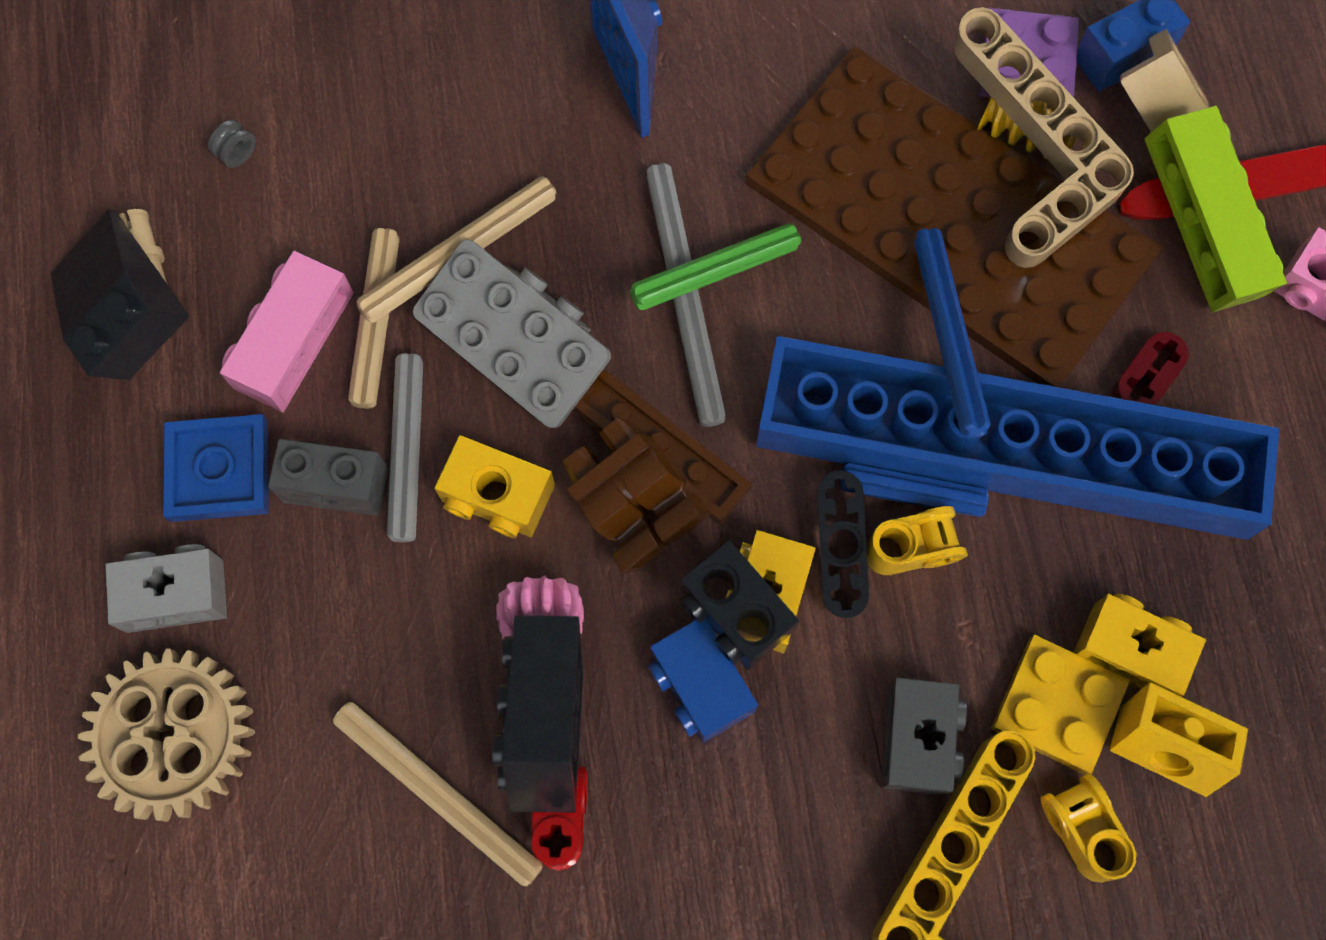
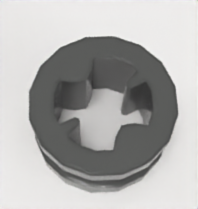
M228 120L219 125L212 133L208 142L210 153L220 158L222 163L230 168L243 164L251 156L256 146L255 136L250 131L244 130L243 126L235 120Z

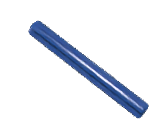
M923 228L917 232L914 244L959 430L965 438H980L987 434V429L991 423L943 236L937 228L929 230Z

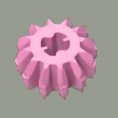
M545 575L539 579L526 577L523 582L507 584L506 589L498 593L496 620L499 621L502 640L504 636H513L515 615L579 616L580 632L582 633V622H584L582 598L579 595L578 586L567 583L566 579L561 577L547 579Z

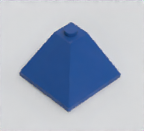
M589 0L592 30L641 138L650 135L658 49L657 27L662 25L659 7L655 0Z

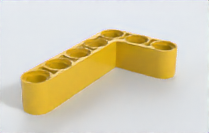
M1005 730L986 739L978 748L963 774L961 784L956 786L876 924L871 940H886L888 933L897 926L905 928L912 940H944L937 936L1033 768L1035 749L1031 741L1024 734L1014 730ZM998 743L1006 744L1014 750L1017 762L1012 771L1002 769L997 764L994 751ZM973 788L984 790L991 800L990 811L985 817L976 815L968 805V796ZM947 833L958 835L965 845L964 857L957 864L949 862L941 851V843ZM923 879L931 881L936 886L939 894L937 904L929 911L921 909L914 899L915 886Z

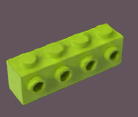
M1213 106L1166 119L1144 140L1211 312L1262 298L1287 284L1283 273L1282 261L1274 251L1265 228L1264 216L1257 208L1248 185L1247 173L1240 165L1231 142L1230 130L1227 124L1223 122L1218 107Z

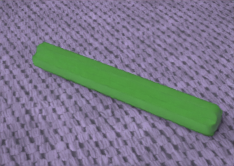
M793 224L782 225L633 283L629 291L630 297L638 310H646L795 251L801 243V236L797 233L796 227Z

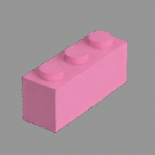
M293 250L286 264H281L274 272L271 288L262 303L256 304L251 310L247 319V328L238 343L231 345L223 357L222 369L219 373L234 390L284 413L354 294L344 273Z

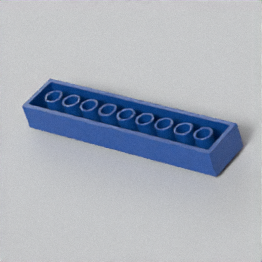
M781 336L776 338L756 443L758 448L843 464L864 465L984 488L987 491L1245 540L1252 538L1271 525L1279 428L978 373L991 424L987 429V434L983 437L965 438L959 430L944 366Z

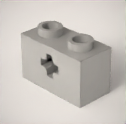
M191 544L176 547L174 549L175 554L156 556L152 552H134L126 554L124 561L107 563L108 624L125 633L226 619L224 560L211 550L206 549L204 545ZM170 578L174 580V584H170ZM165 588L164 595L160 593V589Z

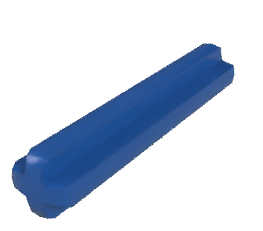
M847 463L843 468V471L854 474L860 480L865 496L932 509L952 506L955 513L974 517H983L988 507L989 495L988 491L984 488L853 463ZM841 480V490L855 494V490L847 489L845 481Z

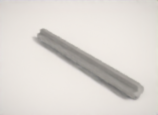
M667 163L651 165L647 168V181L666 269L669 270L692 260L671 166ZM698 289L674 298L673 302L699 422L702 427H712L724 423L726 414Z

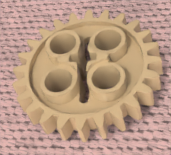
M167 648L164 651L161 662L156 655L145 652L143 655V668L128 660L123 662L126 677L120 679L108 674L105 678L112 689L108 695L101 692H93L91 695L101 705L98 712L88 711L82 714L83 718L94 723L93 730L78 734V739L92 743V749L80 755L79 761L96 764V767L85 777L86 780L93 783L105 781L97 796L100 799L106 800L117 797L114 810L127 813L134 806V818L147 820L152 811H154L157 821L169 822L173 808L178 817L190 818L192 801L200 808H211V799L208 792L212 790L219 794L227 795L229 790L223 781L226 774L235 777L243 775L242 771L233 764L235 758L250 757L252 754L247 748L240 746V739L255 735L254 729L241 725L240 721L253 713V709L246 705H236L246 694L245 689L239 686L227 688L232 682L234 675L225 669L216 673L218 662L208 657L199 664V655L190 650L185 652L180 661L178 652ZM172 688L173 692L167 701L166 691ZM202 695L204 705L201 713L194 719L188 720L185 711L188 702L193 697ZM149 697L151 700L150 712L146 718L137 722L134 714L136 705L142 699ZM171 727H174V735L166 737L164 742H161V733L168 732ZM198 746L201 752L200 764L192 772L186 773L183 768L184 756L191 748ZM145 749L148 755L147 766L138 775H134L131 768L132 759L137 752ZM167 769L169 772L168 779L163 782L161 780V776Z

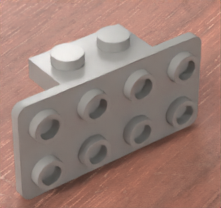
M472 240L462 241L414 306V317L545 426L550 428L561 426L610 361L611 353L609 349L589 334L592 329L580 320L584 312L563 296H560L556 301L544 292L548 284L537 274L526 267L521 273L506 267Z

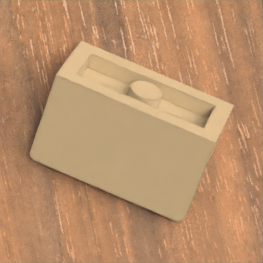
M1167 29L1149 38L1154 56L1122 73L1120 76L1121 84L1151 132L1166 119L1209 108L1204 93Z

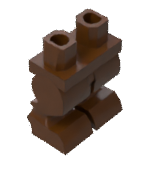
M617 418L600 432V436L613 452L610 456L600 463L589 447L583 446L563 460V463L574 483L567 490L574 500L579 502L583 513L592 527L606 539L616 541L619 544L620 549L613 555L621 573H633L640 570L670 547L671 544L669 542L679 540L709 517L711 513L698 496L688 491L685 479L678 475L674 466L660 450L655 440L651 436L640 434L626 419ZM647 510L654 511L659 519L652 523L648 518Z

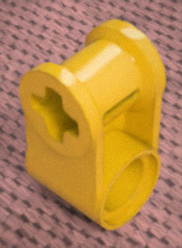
M937 507L916 515L881 523L866 542L867 565L878 574L893 575L920 568L941 567L966 558L968 556L966 547L960 546L952 518L956 516L954 507ZM883 538L894 540L899 544L902 556H887L882 551L879 540Z
M1087 773L1081 776L1079 779L1080 784L1056 796L1050 793L1042 796L1040 799L1041 805L1049 823L1062 839L1077 869L1085 878L1092 882L1103 883L1123 878L1132 871L1136 863L1134 845L1114 813L1107 793L1093 775ZM1080 802L1084 803L1083 807L1070 812V807ZM1098 842L1107 844L1114 852L1115 864L1110 871L1101 868L1095 860L1094 848Z

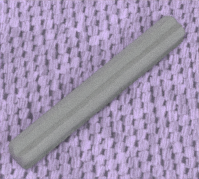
M413 353L399 354L395 359L387 536L391 541L399 543L412 542L416 538L423 361L420 355Z

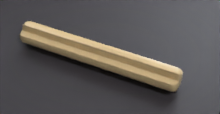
M376 228L372 232L363 295L395 274L399 237L393 229ZM360 313L348 400L353 407L371 409L376 405L389 313L374 323L367 321Z

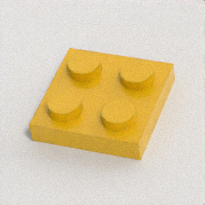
M1034 634L1027 642L990 729L997 733L1005 730L1020 732L1031 741L1036 752L1083 775L1087 773L1092 774L1130 679Z

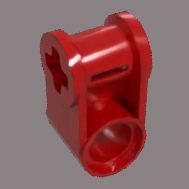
M578 766L576 813L532 812V851L537 859L549 869L556 871L569 869L581 857L584 814H586L587 766ZM555 831H562L565 839L572 841L571 847L562 848L560 857L554 858L550 849L544 847V843L554 839Z

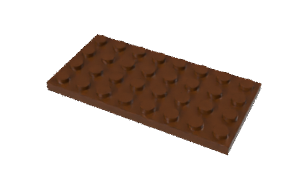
M854 46L747 173L745 184L929 310L930 306L914 241L920 229H939L943 236L968 337L1035 383L1060 388L1163 247L1105 210L1040 264L1028 268L1015 265L1009 260L1005 251L1006 239L1012 227L1023 214L1063 183V181L997 138L992 137L991 134L982 128L977 131V125ZM1067 201L1057 203V209L1064 217L1070 219L1079 217V211L1074 204ZM1022 232L1019 234V240L1024 247L1031 250L1042 247L1041 240L1035 233Z

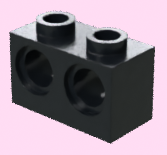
M730 540L681 579L680 591L684 595L679 600L681 605L697 624H701L706 620L718 635L713 640L716 647L732 665L740 661L749 670L790 636L799 624L800 620ZM721 578L731 585L733 592L726 599L714 600L705 594L703 586L710 579ZM748 617L757 618L765 625L767 634L758 641L746 640L738 632V623Z

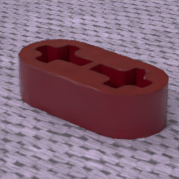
M1171 332L1154 334L1143 345L1117 380L1112 389V397L1156 405L1186 365L1189 352L1185 341ZM1162 348L1166 349L1170 353L1168 361L1157 370L1151 365L1157 358L1158 352ZM1142 378L1149 384L1142 392V397L1136 401L1129 395L1132 391L1131 388Z

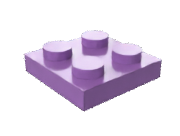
M989 8L1004 20L1074 97L1079 18ZM985 35L983 38V44L989 41L987 36ZM1004 66L998 69L1005 78L1017 79L1021 77L1019 72L1013 67ZM980 85L979 96L991 98V96L986 92V90Z

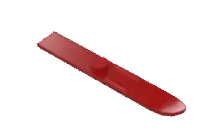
M1326 144L1239 161L1247 173L1248 185L1255 201L1326 187ZM1159 177L1146 181L1131 190L1118 206L1121 216L1132 219L1157 220L1174 217Z

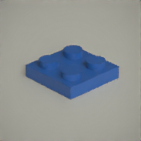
M263 414L164 422L163 517L166 520L178 522L269 514L268 420Z

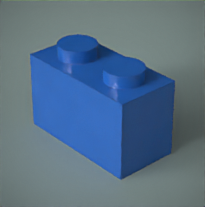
M1138 0L1087 27L1077 48L1076 63L1096 90L1100 92L1121 81L1120 76L1122 73L1154 56L1149 38L1167 29L1177 46L1191 21L1174 0Z
M706 620L701 624L693 621L652 645L650 650L654 661L647 665L660 690L664 692L671 688L680 706L673 711L688 737L697 733L703 743L755 713L759 706L735 665H732L716 647L713 640L717 636Z

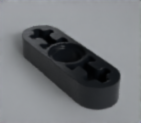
M838 470L827 474L821 480L817 493L822 590L825 606L832 614L841 618H851L859 615L866 608L869 600L864 493L860 480L854 474ZM844 480L847 489L855 490V498L847 499L846 515L857 513L858 524L839 521L826 525L827 514L836 516L835 500L826 499L825 495L826 490L834 489L835 481ZM848 530L856 536L858 549L851 558L838 559L830 553L828 540L835 531ZM859 563L861 574L850 573V585L852 589H860L861 597L852 601V609L843 610L841 609L840 601H832L831 591L840 588V573L829 576L828 565L849 567Z

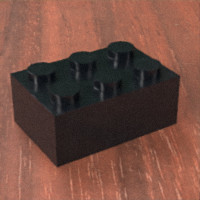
M515 615L513 636H504L502 647L503 668L508 669L507 683H500L498 688V715L503 716L502 732H495L493 739V765L498 766V790L507 791L511 812L576 813L584 677L579 616Z

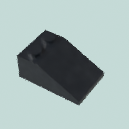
M108 209L51 272L63 340L88 376L130 380L190 317L116 210Z

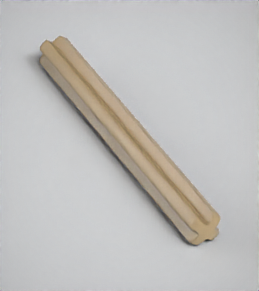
M538 177L359 297L357 307L360 313L370 323L378 321L428 287L462 241L472 240L484 249L553 202L556 198L554 186L546 177Z
M353 702L346 703L333 718L335 726L520 885L528 886L535 880L543 867L537 858Z

